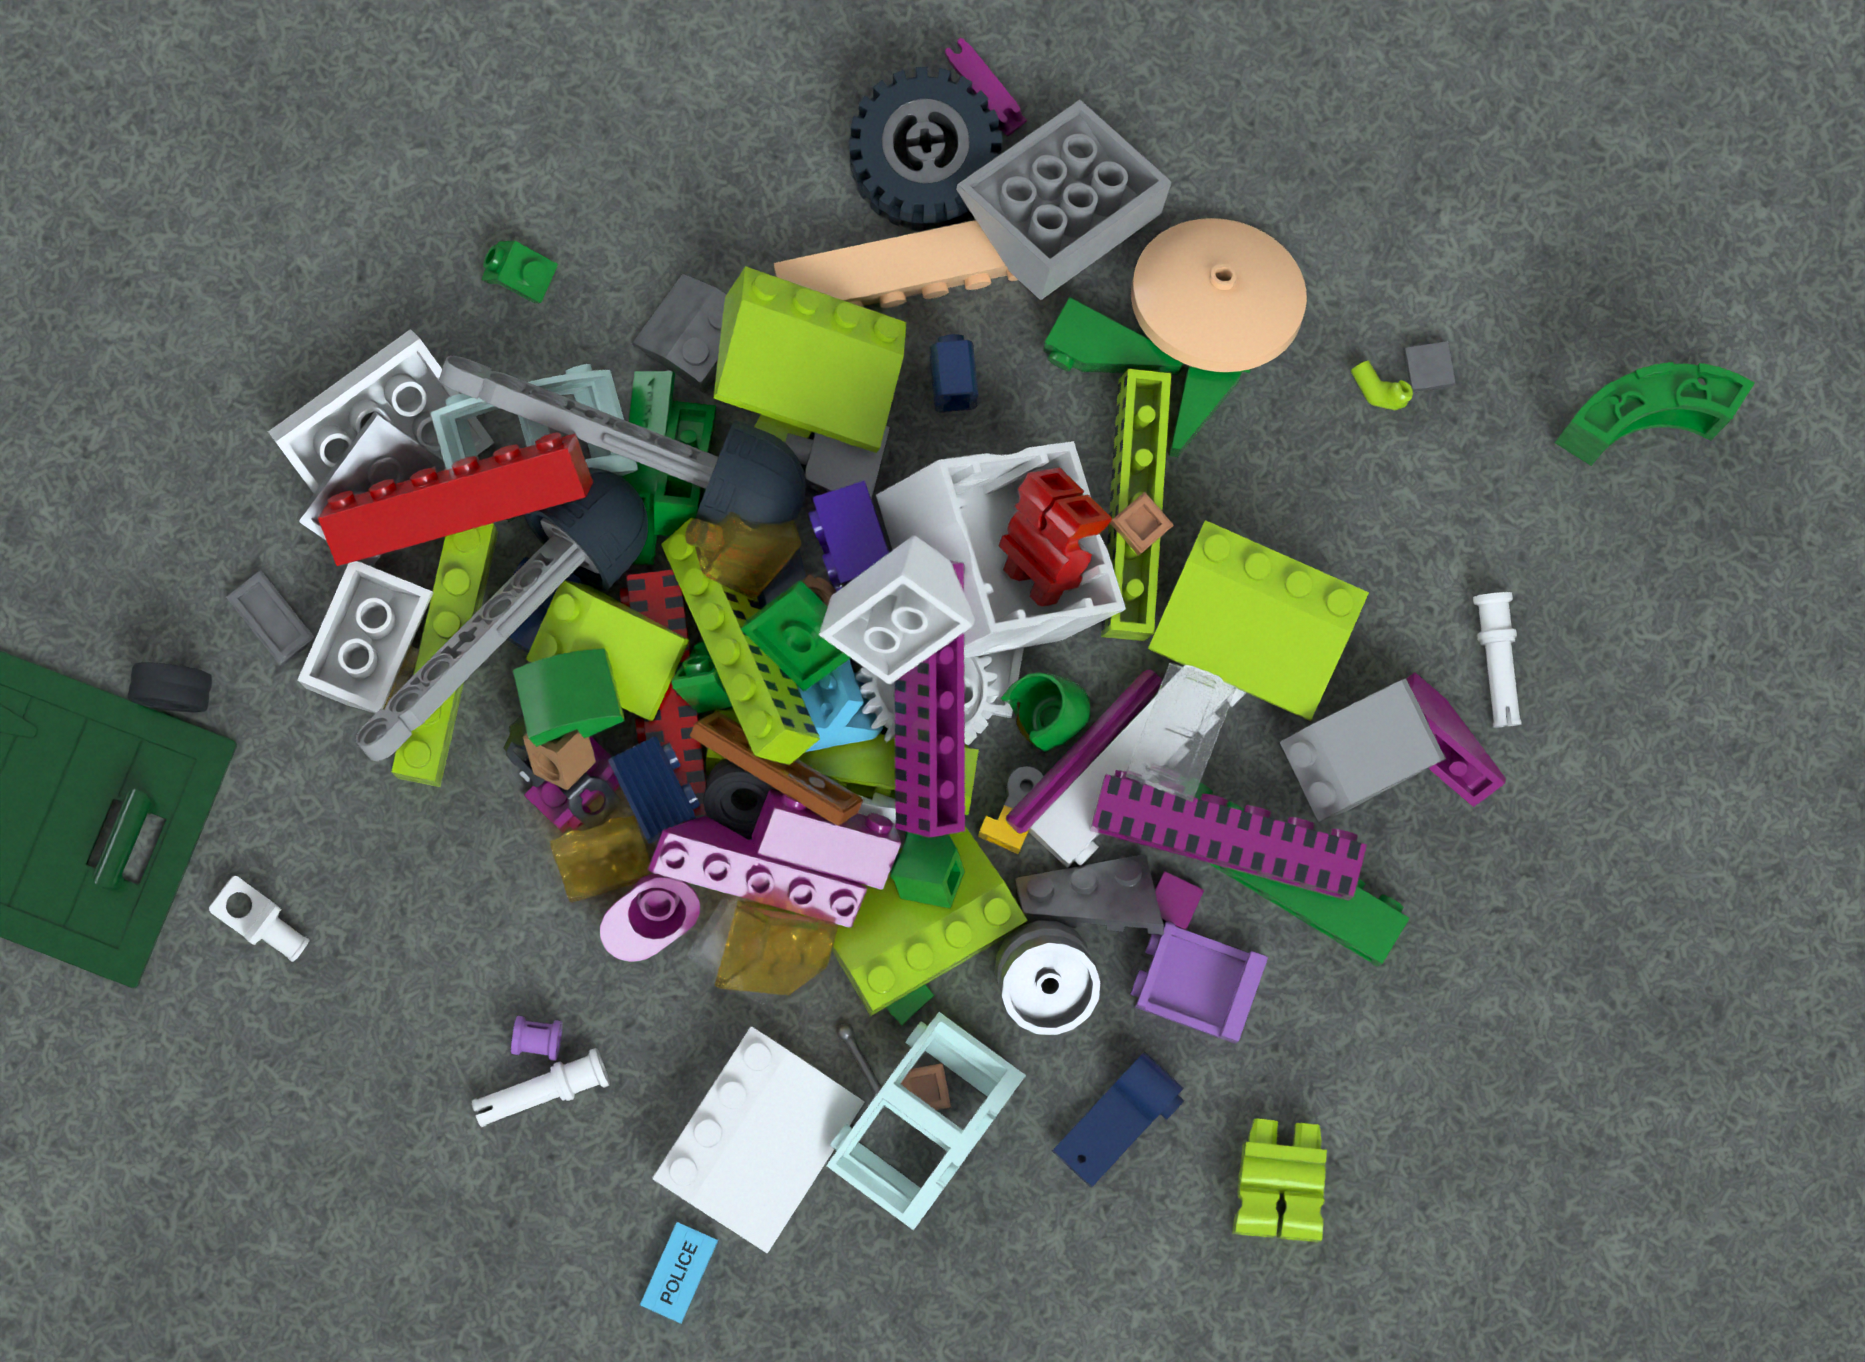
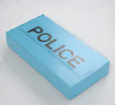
M677 1222L640 1306L682 1323L718 1240Z

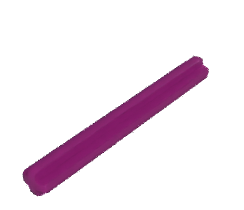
M1148 669L1142 672L1006 816V821L1013 830L1019 834L1028 831L1163 687V681L1153 670Z

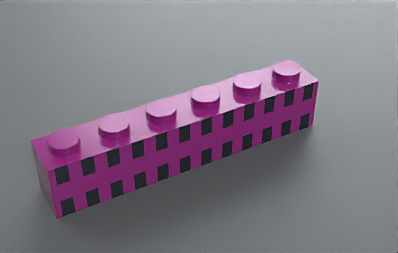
M950 560L964 592V563ZM964 632L895 680L896 829L926 837H936L965 831Z
M1115 770L1114 776L1105 774L1090 828L1092 832L1348 901L1354 897L1367 844L1357 842V834L1340 829H1332L1331 835L1313 830L1315 825L1313 822L1295 817H1289L1287 823L1270 818L1271 811L1256 806L1245 805L1244 811L1227 807V799L1211 794H1202L1201 800L1183 795L1185 790L1183 787L1166 782H1159L1157 788L1140 783L1141 776L1126 771Z

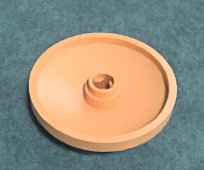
M1215 218L1183 222L1170 227L1156 236L1141 253L1135 267L1131 286L1133 311L1146 336L1170 357L1189 366L1215 372L1248 370L1268 363L1279 356L1295 339L1301 327L1307 301L1306 286L1301 270L1291 254L1279 242L1255 227L1237 221Z

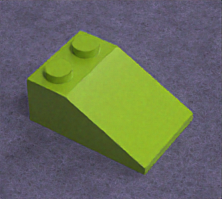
M564 580L556 590L526 660L532 663L543 658L573 651L605 649L609 656L621 707L653 721L689 640L592 586Z

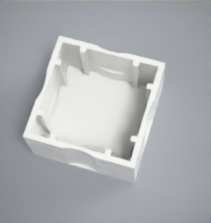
M1074 441L1029 447L1009 455L985 453L938 460L876 495L892 550L915 535L947 559L964 563V594L975 617L974 625L964 632V658L1061 641L1126 610L1108 550L1100 534L1087 536L1079 540L1092 554L1091 560L1085 571L1081 574L1083 578L1079 588L1064 590L1057 604L1044 607L1038 606L1029 597L1034 581L1030 579L1019 582L1011 579L1003 571L1008 555L998 545L1002 535L1008 534V524L1018 511L1014 507L1020 499L1018 487L1024 482L1028 473L1060 467L1085 491L1083 495L1088 494L1091 497Z

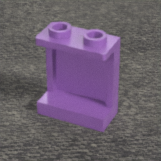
M1166 921L1163 926L1164 935L1151 934L1145 953L1153 955L1147 972L1138 971L1130 995L1138 997L1135 1008L1236 1044L1239 1042L1268 957L1253 951L1250 953L1178 928L1174 923Z

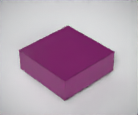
M1164 871L1155 889L1162 921H1169L1174 923L1176 927L1186 930L1204 890Z

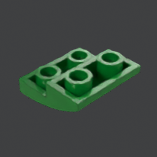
M588 649L558 654L513 670L528 738L536 747L576 729L585 739L625 721L609 656L605 649Z

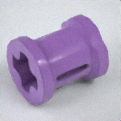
M517 1016L513 1029L511 1054L520 1055L521 1052L548 1055L549 1060L556 1061L560 1051L563 1029L562 1021L555 1020L553 1024L526 1021L524 1016Z

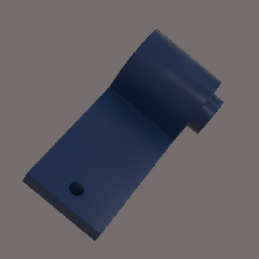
M1144 1051L1052 1152L1092 1188L1159 1115L1167 1120L1179 1108L1184 1100L1178 1094L1184 1088Z

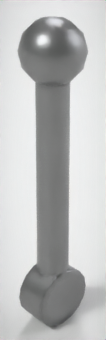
M842 1024L837 1029V1037L846 1042L874 1092L875 1098L881 1087L853 1038L854 1030L852 1026Z

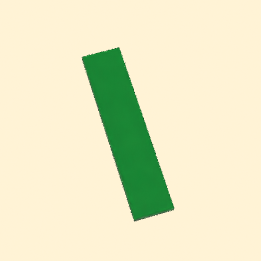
M634 372L629 415L630 423L666 436L671 417L675 372ZM636 461L638 470L626 474L622 478L635 488L645 505L648 517V534L642 551L632 565H654L657 535L654 534V497L660 470Z

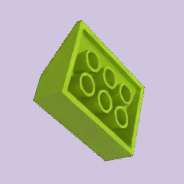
M745 266L725 296L713 399L877 453L881 447L904 357L906 322Z
M1205 520L1148 649L1311 721L1369 592Z
M966 826L963 832L949 834L957 847L965 870L951 908L901 899L895 882L891 879L889 873L883 890L861 884L867 887V891L852 927L849 928L813 917L870 1017L998 943L1017 928L1026 924L1027 919L1007 885ZM899 848L898 854L901 853L902 848Z

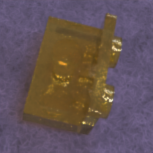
M635 815L626 818H613L603 825L584 831H570L561 838L549 841L562 877L567 898L572 903L635 884L641 878L654 874L648 870L650 859Z

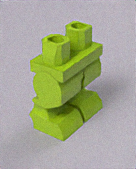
M1254 1119L1248 1142L1242 1144L1237 1187L1238 1198L1242 1201V1207L1235 1214L1232 1234L1275 1237L1278 1224L1276 1204L1280 1194H1282V1201L1286 1205V1211L1279 1220L1277 1238L1308 1242L1322 1241L1323 1217L1320 1211L1324 1204L1327 1150L1321 1149L1320 1125L1295 1123L1293 1146L1276 1145L1278 1121Z

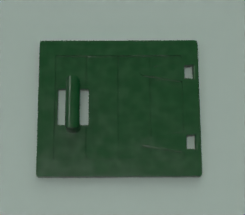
M0 651V937L127 987L137 988L233 758L237 743L229 738ZM114 800L120 801L123 804L96 868L88 866V861ZM147 814H153L166 819V822L141 882L137 885L125 880L122 874Z

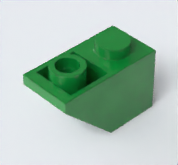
M702 641L696 644L690 656L683 662V665L671 680L673 689L697 713L733 707L705 642Z
M905 831L906 841L901 853H897L890 870L891 879L895 882L900 898L951 908L965 873L956 845L949 834L926 837Z

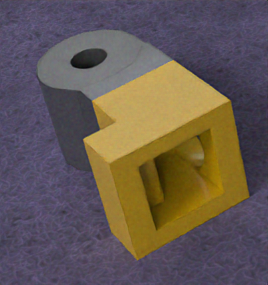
M1028 766L1020 767L1013 771L1007 783V800L998 820L986 816L978 834L979 838L1019 854L1028 831L1021 834L1017 833L1007 823L1006 816L1044 777L1040 771Z

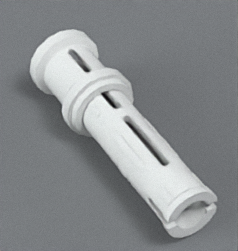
M1512 592L1490 593L1473 597L1474 604L1479 607L1481 632L1477 634L1480 644L1485 645L1494 720L1493 728L1504 727L1507 723L1508 726L1521 725L1511 642H1515V637H1517V631L1512 628L1509 602L1513 600Z
M591 1049L588 1056L567 1064H563L561 1061L556 1062L554 1066L550 1067L551 1072L482 1098L473 1099L472 1106L474 1111L479 1112L493 1106L492 1110L476 1115L478 1123L481 1127H484L486 1124L558 1097L562 1101H570L574 1099L576 1093L596 1085H601L603 1088L610 1086L608 1074L598 1049Z

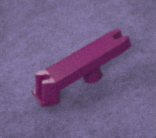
M959 38L957 45L961 49V53L955 54L950 48H946L944 55L960 77L964 76L972 82V92L975 95L982 90L988 97L989 111L995 109L999 118L998 127L1008 137L1025 124L1027 119L1021 114V110L1013 97L971 45L963 38Z

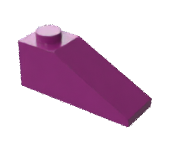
M1414 672L1406 680L1445 757L1443 761L1428 769L1470 805L1475 807L1506 783V778L1447 699Z

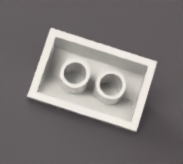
M913 535L831 596L819 636L890 685L974 625L975 617L950 560Z
M359 561L348 563L297 681L306 689L345 705L375 714L380 709L383 710L433 592Z

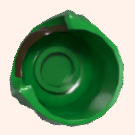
M1041 672L1031 673L1014 682L1001 697V700L1010 704L1014 711L1016 725L1020 733L1026 740L1044 753L1054 747L1065 744L1091 720L1090 701L1085 689L1075 681L1064 676Z

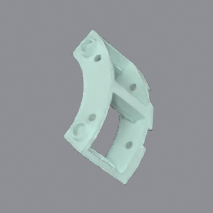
M584 364L566 370L565 375L528 382L559 395L574 394L575 401L624 420L610 370L592 371L591 364ZM462 393L447 398V406L430 412L446 470L452 468L451 465L463 458L476 456L478 459L467 419L500 409L499 407L491 405L479 397L476 399ZM518 415L527 447L535 445L537 439L550 434L547 426ZM588 443L591 454L590 459H585L588 468L607 470L619 476H624L638 470L636 461Z
M938 1012L928 1026L921 1021L905 1042L912 1048L881 1088L853 1129L845 1124L830 1146L837 1151L827 1164V1167L912 1230L915 1229L1026 1076L940 1012ZM925 1051L987 1096V1099L964 1130L901 1085V1082ZM884 1106L888 1107L947 1151V1154L922 1188L859 1143Z

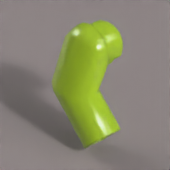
M1369 360L1350 370L1365 399L1373 406L1398 410L1407 406L1408 401L1412 399L1413 390L1409 383L1400 380L1398 383L1381 381Z

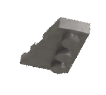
M1146 854L1015 878L1020 907L1027 919L1026 924L1038 920L1058 921L1066 926L1078 928L1082 923L1107 925V930L1124 931L1126 926L1148 928V934L1164 935L1163 921Z

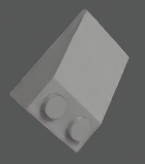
M1406 679L1400 680L1280 742L1318 822L1346 812L1445 759Z

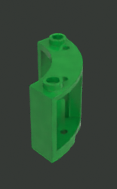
M1667 362L1639 368L1614 382H1610L1595 393L1581 407L1554 443L1592 466L1606 448L1624 436L1644 429L1677 428L1693 432L1711 441L1733 419L1755 382L1725 368L1704 363L1694 365ZM1698 379H1703L1706 385H1701Z

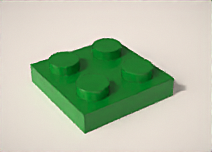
M801 580L748 618L740 629L803 692L851 658L819 636L828 606Z

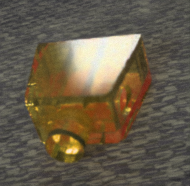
M731 511L718 524L693 519L686 529L685 539L687 544L695 546L703 574L754 600L802 545L794 519L780 524H764L760 522L761 524L757 529L744 525L740 515Z

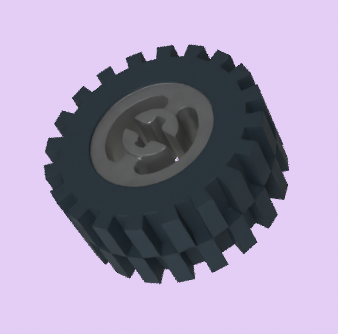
M916 67L915 77L906 78L905 71L901 70L893 73V83L889 86L881 80L873 86V97L869 99L864 96L858 105L859 115L858 117L853 116L850 127V168L852 177L856 178L857 190L862 199L865 197L869 198L870 208L876 214L880 215L883 211L889 214V222L900 227L902 220L912 222L911 230L923 231V224L934 223L936 229L946 227L947 220L955 218L957 224L968 219L969 208L957 192V184L999 156L1002 150V131L998 130L999 118L995 109L989 111L988 97L982 90L975 95L972 92V82L964 76L960 78L958 83L951 81V71L939 68L938 77L927 76L928 67ZM933 122L946 127L952 133L957 143L958 149L953 160L944 168H938L944 159V133ZM910 125L913 127L907 133V159L909 164L919 171H914L903 165L897 158L893 147L898 134ZM928 140V144L931 147L930 153H923L920 141Z

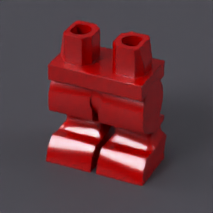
M1060 467L1027 474L1024 482L1018 487L1020 499L1014 506L1018 511L1008 524V534L1002 535L998 545L1008 555L1003 571L1011 579L1019 582L1032 579L1034 584L1029 597L1041 607L1057 604L1064 590L1079 588L1083 578L1081 574L1087 568L1092 554L1079 540L1087 536L1100 534L1113 519L1088 494L1083 495L1085 491Z

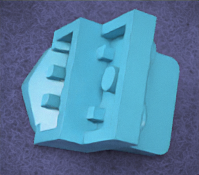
M850 659L804 692L797 686L820 737V740L806 752L876 738L883 729V726L876 729L871 727L877 718L875 713L863 714L861 711L869 702V698H862L859 689L866 683L856 680L855 675L857 673H853Z

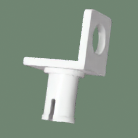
M238 876L230 878L209 907V911L244 936L251 944L255 945L262 939L287 956L291 962H294L309 942L307 937L302 936L278 918L281 908ZM236 892L247 894L252 902L250 912L241 918L230 916L226 910L228 897Z

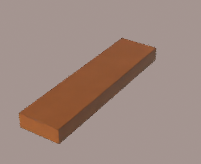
M715 711L694 724L690 734L691 738L800 802L835 825H841L859 812L863 803L862 797L802 761L796 759L793 763L787 765L754 756L742 726L719 711Z

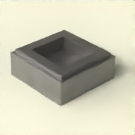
M1448 341L1404 349L1409 385L1412 387L1413 393L1453 387L1455 385Z

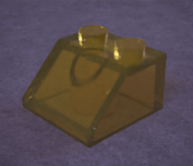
M738 900L714 986L719 989L790 995L827 968L839 925L763 903Z

